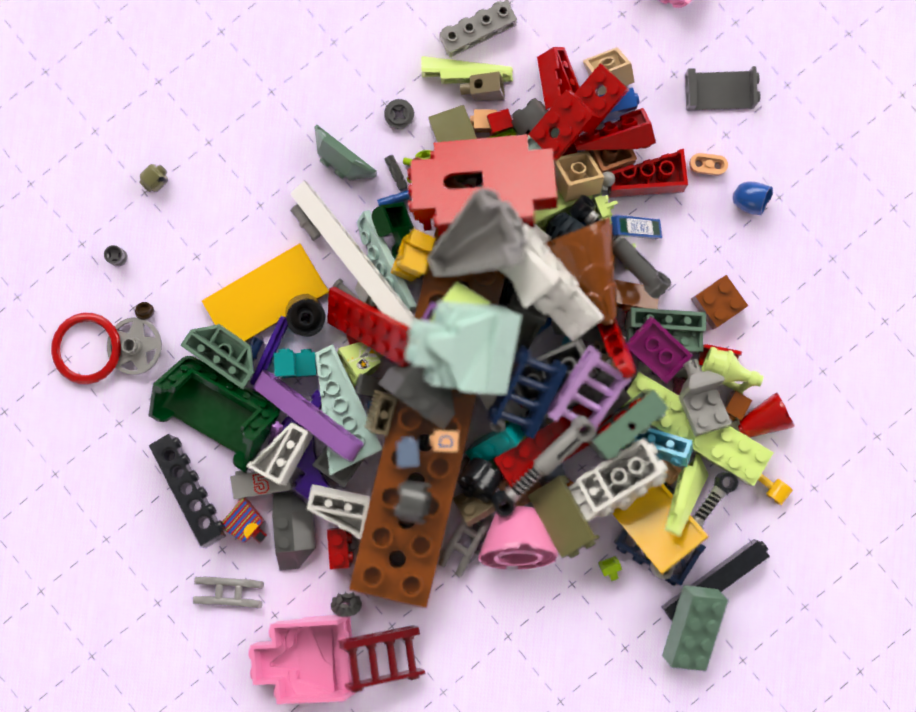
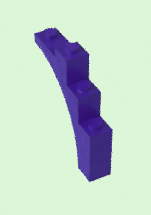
M317 389L311 396V403L321 410L320 390ZM289 415L281 423L283 430L291 423L303 427ZM314 435L297 465L299 469L305 472V475L301 474L294 482L296 484L294 489L308 500L312 484L332 488L324 478L323 473L312 466L317 459Z

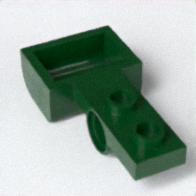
M404 202L380 205L373 210L371 216L379 237L393 236L396 244L392 247L391 253L394 259L397 258L402 238L409 235L410 230L414 229Z

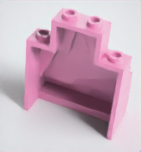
M325 615L277 621L270 624L269 637L272 641L256 642L250 645L249 658L251 659L252 666L250 676L253 679V685L275 684L274 697L277 704L340 702L347 700L355 694L352 690L350 691L345 688L346 683L352 682L349 653L339 647V640L352 637L350 617Z

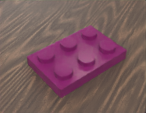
M650 317L626 343L629 350L666 384L683 367V364L688 362L693 356L653 317Z

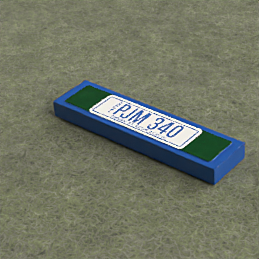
M622 215L611 216L613 236L647 239L662 238L660 219Z

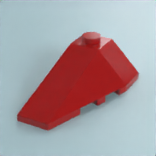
M640 108L619 116L620 120L614 123L610 121L604 123V127L600 130L595 129L591 134L584 133L578 136L574 144L577 150L645 149L656 144L652 123L645 109Z

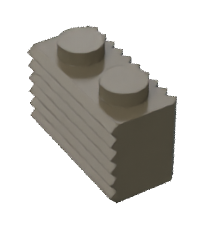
M375 390L373 391L374 395L372 396L374 398L371 399L373 402H371L370 410H368L369 413L367 414L368 417L364 427L372 433L388 436L398 397Z

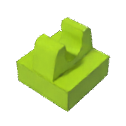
M616 556L598 562L604 577L608 575L611 581L619 579L617 572L621 571L622 567Z

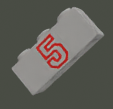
M235 471V476H230L233 499L294 489L292 476L286 486L279 485L256 471L253 473Z

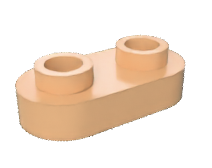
M696 153L691 157L689 166L695 173L719 176L728 169V161L720 155ZM700 161L701 167L696 166L695 162ZM714 164H719L720 169H716Z

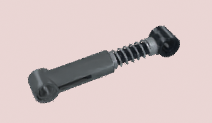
M581 195L569 209V213L579 222H585L587 225L603 220L595 212V203L585 195ZM612 232L614 256L644 285L648 295L658 299L671 286L670 279L664 273L657 271L626 238L622 239L621 236H613Z

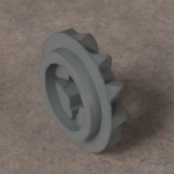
M404 99L392 100L385 107V121L390 127L396 129L406 128L413 121L414 109ZM394 110L397 112L403 110L404 118L399 117L395 120L396 114Z
M345 591L344 594L338 593L337 597H332L331 610L338 616L350 617L357 614L362 608L360 596H355L354 592L347 594Z

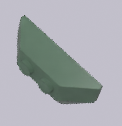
M318 124L315 125L317 154L321 158L319 161L327 168L331 166L335 169L334 173L341 179L345 177L348 180L374 178L378 175L377 170Z
M221 324L190 329L180 345L241 389L245 388L254 374L251 345Z

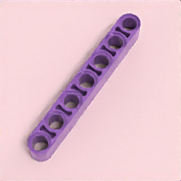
M262 370L253 385L256 391L344 459L351 462L355 460L364 445L361 440L281 379L275 377L273 373Z

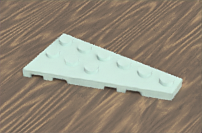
M363 211L357 220V226L362 244L367 247V257L412 313L417 306L415 299L412 297L406 281L390 273L395 261L391 250L388 248L384 237L378 236L372 221L371 211Z
M332 344L315 353L322 411L361 440L364 445L353 462L344 459L327 446L330 475L383 450L376 433H372L364 427L368 416Z

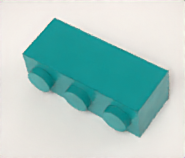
M507 422L505 423L504 431H491L476 439L465 453L471 460L477 457L489 461L517 446L525 434L521 430L520 425Z

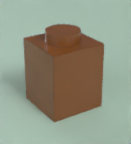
M731 391L724 404L732 422L735 420L741 421L753 400L737 391Z

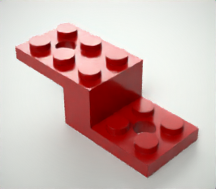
M600 63L575 93L566 89L528 135L542 149L552 148L553 160L557 161L582 132L591 134L630 89ZM605 86V95L599 97L598 89ZM554 128L559 129V135L556 138L551 136Z

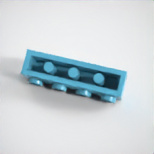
M652 428L644 434L639 433L635 437V442L645 439L648 443H653L658 450L656 456L659 461L662 459L669 461L677 467H687L693 452L692 440Z

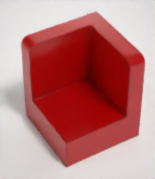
M508 108L487 115L491 129L490 137L512 131V118Z

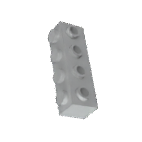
M500 0L495 2L491 8L477 11L470 18H462L454 26L448 25L439 32L440 40L449 58L517 26V18L508 0L503 2Z

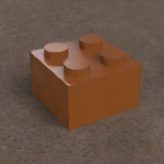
M727 274L691 298L700 312H706V321L712 330L718 328L749 306Z

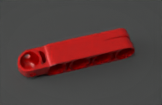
M614 318V323L603 326L602 323L597 324L607 352L621 372L622 377L625 380L633 377L636 372L633 358L617 320Z

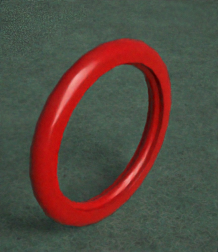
M90 312L75 314L67 318L58 327L51 343L53 362L61 375L71 382L77 384L99 382L114 370L121 354L119 334L115 326L102 315ZM81 322H93L103 327L108 333L112 344V352L107 364L100 371L90 375H81L71 371L64 364L60 352L62 338L72 326Z

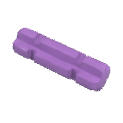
M276 421L271 426L268 445L283 430V425L279 424V421Z

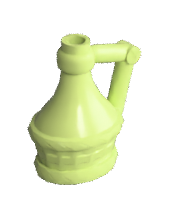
M715 347L710 348L701 368L703 372L709 370L724 376L725 381L722 384L742 395L751 386L760 387L764 378L759 372L749 371L744 368L733 351L717 350ZM742 381L743 383L737 384L735 382Z

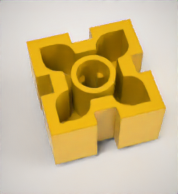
M417 229L409 232V235L402 238L397 258L390 273L410 282L420 278L422 274H426L429 268L427 257L435 247L434 242L436 238Z

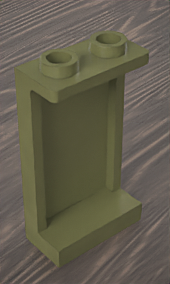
M464 104L428 117L430 128L437 142L477 139ZM482 173L451 175L450 177L460 183H464L471 177L478 178L483 175Z
M564 475L553 479L529 494L528 497L561 558L569 557L572 559L580 554L579 550L585 547L587 550L596 545L595 541L600 537L598 534L595 535L567 486L570 481Z

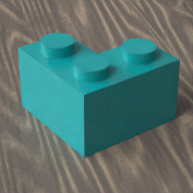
M279 349V353H274L275 377L318 376L316 352H312V349H301V353H294L290 349Z

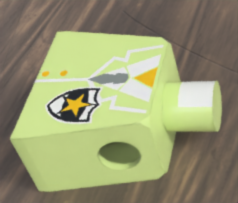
M361 342L340 347L337 352L354 387L357 386L359 374L370 376L374 374L381 364L380 358L384 357Z

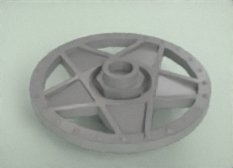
M137 317L120 321L115 325L121 342V354L115 368L130 375L147 372L157 363L162 350L161 336L157 328L151 322L138 319ZM133 322L128 333L118 331L125 324ZM144 324L152 330L155 338L145 336ZM108 336L107 354L110 359L112 352L111 339ZM156 349L154 358L148 364L147 353ZM132 361L138 370H128L121 366Z

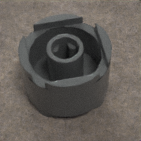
M533 98L527 103L525 108L522 110L518 109L511 115L513 118L511 122L513 129L518 135L528 136L548 110H546L541 101Z
M406 480L404 484L400 483L398 488V495L401 496L400 503L396 504L395 516H399L400 521L418 524L426 523L423 517L424 515L428 516L431 493H428V488H432L431 484Z

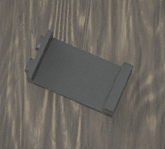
M752 66L749 71L697 73L696 68H688L684 74L686 111L754 109L760 102L761 94L757 90L760 75L756 70V66Z

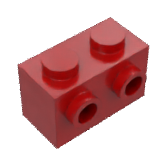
M329 528L327 530L330 570L350 568L351 563H354L353 551H350L352 533L341 528Z

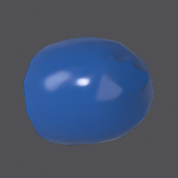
M755 181L743 182L733 192V203L745 212L762 215L767 203L773 196V187Z

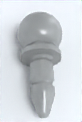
M606 171L602 173L604 180L601 193L603 190L607 191L608 187L615 183V176L612 172ZM601 193L593 195L592 201Z

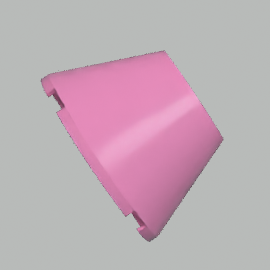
M515 506L513 513L506 517H502L495 512L479 553L480 563L497 569H507V566H518V570L538 568L552 564L558 558V552L536 510L525 506Z

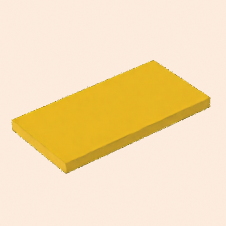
M301 243L203 299L202 303L215 325L221 324L246 342L253 338V336L255 337L277 324L280 316L286 317V306L294 297L310 294L319 299L328 294L329 291Z
M664 484L647 489L648 492L638 497L628 509L615 508L612 515L663 575L709 537L691 515L680 536L665 530L673 494Z

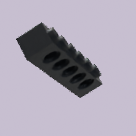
M167 434L148 445L200 547L207 548L226 537L224 533L226 528L221 520L218 521L214 505L212 503L209 504L206 498L208 497L206 489L200 486L198 482L200 478L194 469L192 470L189 465L191 463L190 458L186 453L182 452L180 439L177 436L174 437L171 434ZM175 452L174 459L169 461V455ZM183 468L184 473L178 478L177 472ZM192 485L191 493L186 494V488ZM197 502H200L201 508L198 511H195V504ZM208 518L210 524L207 528H204L203 522Z

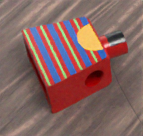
M246 497L242 498L222 521L226 528L225 531L244 543L253 537L260 544L267 537V534L260 529L261 525L265 522L264 518Z

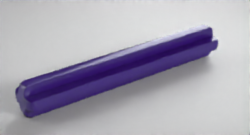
M280 316L251 378L250 384L252 386L262 370L268 371L274 358V353H276L288 328L287 320L284 316Z

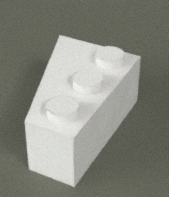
M291 423L266 449H263L246 466L277 484L286 486L309 445L313 434L303 427Z
M312 484L307 510L328 522L331 521L338 525L339 528L352 533L361 540L370 496Z

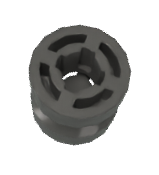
M110 245L104 251V259L114 266H123L127 262L128 255L126 251L117 245Z

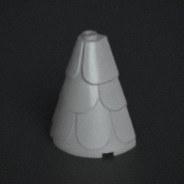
M479 188L474 192L427 257L434 277L464 275L470 272L508 268L519 262L524 256L523 248L526 247V235L523 224L508 201L503 202L498 198L499 194L487 188Z

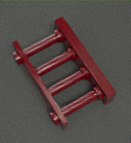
M410 625L339 640V647L349 653L352 682L346 683L345 688L350 691L352 690L353 693L361 692L364 690V687L405 678L415 680L420 678L419 675L426 674L424 669L416 668L412 639H414V636L420 635L419 627ZM397 639L405 641L409 670L398 672L394 643H396L395 640ZM384 642L387 648L390 674L379 676L375 647H377V643ZM365 646L368 649L371 678L360 680L356 651H358V647Z

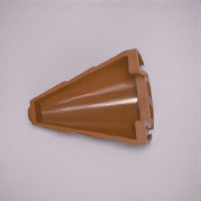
M605 218L587 227L545 242L544 244L575 277L579 283L578 288L604 316L597 324L602 323L603 326L614 323V318L617 317V282L614 281L613 239L610 218Z

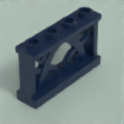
M622 528L613 542L617 545L615 549L623 554L629 552L633 555L632 560L640 565L644 562L650 566L652 562L644 552V557L634 552L640 549L637 544L635 546L626 544L625 538L628 533ZM700 544L696 547L687 563L684 559H681V572L672 574L665 581L674 587L676 583L682 586L706 546Z

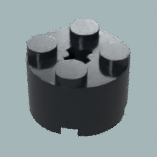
M310 294L298 295L291 299L286 306L285 316L287 324L293 333L304 337H311L322 330L326 315L321 302ZM306 313L309 317L305 318L302 314Z
M475 457L469 460L459 475L457 482L463 488L462 493L469 498L473 496L483 503H488L503 481L502 473L498 469L493 470L490 467L492 465L490 462Z

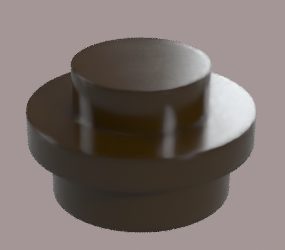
M141 302L135 308V315L141 320L151 318L155 312L154 307L148 302Z

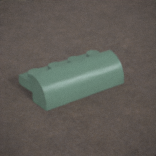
M633 307L628 311L625 320L627 342L650 317H653L689 352H703L706 312Z

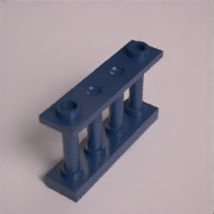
M520 346L519 350L514 354L507 394H497L493 405L488 409L487 418L494 425H497L500 418L522 426L521 430L527 437L534 439L568 367L554 359L551 365L530 358L531 353L525 347ZM525 365L547 372L544 382L540 383L522 376L521 373ZM516 383L538 390L539 392L535 400L532 401L513 394ZM508 400L530 408L527 417L522 418L503 411Z

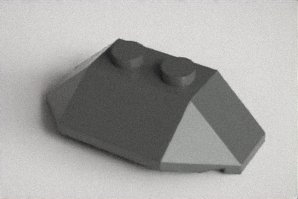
M410 363L405 367L401 365L390 367L378 384L444 430L455 415L451 388L432 386L424 380V366H415Z
M293 491L273 493L272 519L275 554L279 570L299 569L316 549L313 512L307 510L308 504Z

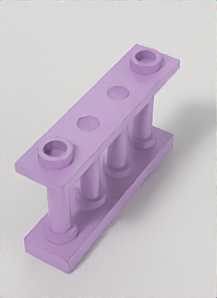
M589 345L554 397L547 414L555 421L562 416L572 421L578 415L567 410L566 407L570 401L575 400L593 410L588 420L595 427V431H597L598 425L623 388L630 383L631 378L625 380L620 371L601 361V354ZM596 366L615 378L609 388L589 377V372L593 367ZM585 383L604 394L598 404L577 393L581 384Z

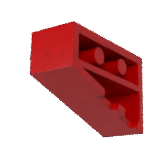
M552 47L537 57L545 108L549 110L566 89L575 93L579 89V84L565 47Z

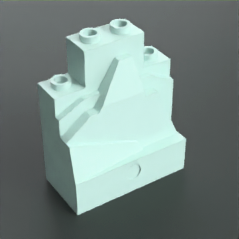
M438 301L434 311V321L412 320V325L409 328V342L405 350L406 360L415 366H426L424 369V380L432 386L457 388L463 392L507 394L521 315L501 305Z

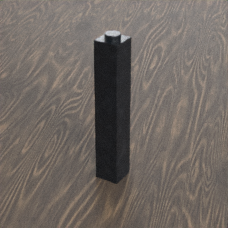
M753 539L690 586L718 589L722 592L770 556L767 553L769 549L762 540L759 542V540ZM681 592L661 606L671 621H673Z

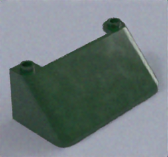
M185 356L153 383L148 416L159 422H167L172 417L177 418L235 452L236 454L233 457L234 466L246 472L249 469L246 465L256 458L271 431L272 424H275L280 408L247 386L241 389L198 358Z

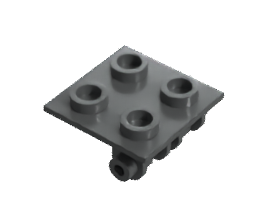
M599 371L594 380L608 388L615 380L613 376L604 371ZM587 384L577 392L596 404L604 396L603 393ZM624 388L601 423L631 399Z

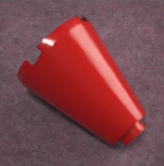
M778 392L771 395L739 421L740 425H738L739 431L749 438L795 427Z

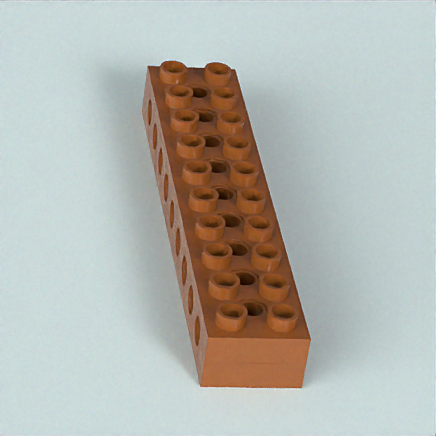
M437 228L435 229L434 237L436 238L434 245H436V243L442 236L438 234ZM429 265L428 271L424 275L415 318L421 320L431 302L438 303V301H442L456 281L491 302V305H498L505 275L497 269L483 272H470L464 275L434 277ZM451 388L455 415L444 430L398 398L388 436L385 437L349 590L427 608L477 393L463 392L457 388ZM434 431H459L458 452L433 451L434 447L430 451L419 449V466L398 467L397 442H401V438L414 437V441H417L421 435H434ZM412 473H419L424 477V483L431 484L432 487L428 488V493H431L428 516L424 515L423 520H426L425 524L415 523L411 527H404L399 521V516H395L396 504L400 503L401 497L398 495V488L400 483L404 484ZM394 551H401L406 557V562L402 565H395L391 562L390 554Z

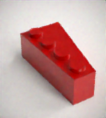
M684 148L671 154L661 155V157L652 160H645L636 165H629L610 171L615 176V183L608 187V196L623 197L684 192L688 186Z

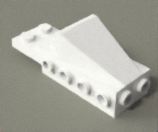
M524 224L523 227L526 235V247L523 248L524 256L516 264L503 269L507 272L509 279L512 280L524 308L533 303L538 311H541L544 315L548 313L573 342L601 321L604 316L578 288L579 283L575 277L568 272L561 261L553 255L527 224Z
M645 439L634 442L629 448L620 451L621 453L613 460H605L596 468L583 473L581 477L576 479L577 482L568 487L587 522L598 516L607 517L617 507L622 510L628 509L638 497L648 492L647 489L652 486L657 487L665 482L664 479L669 477L666 473L668 468L662 459L659 461L656 456L658 450L653 443H648Z

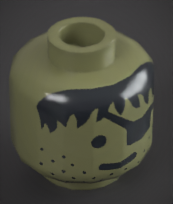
M149 164L140 173L139 177L141 180L139 182L148 192H158L168 182L166 175L168 172L160 164L158 166Z

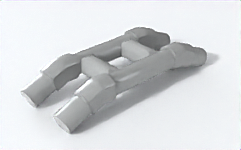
M490 514L485 517L478 531L468 527L464 518H462L442 554L439 565L445 567L453 551L460 552L464 556L455 574L462 577L494 516ZM463 533L474 538L469 548L458 543Z
M208 576L194 577V584L216 585L215 597L193 596V604L262 608V601L242 599L243 587L263 589V581ZM223 586H235L234 598L223 597Z

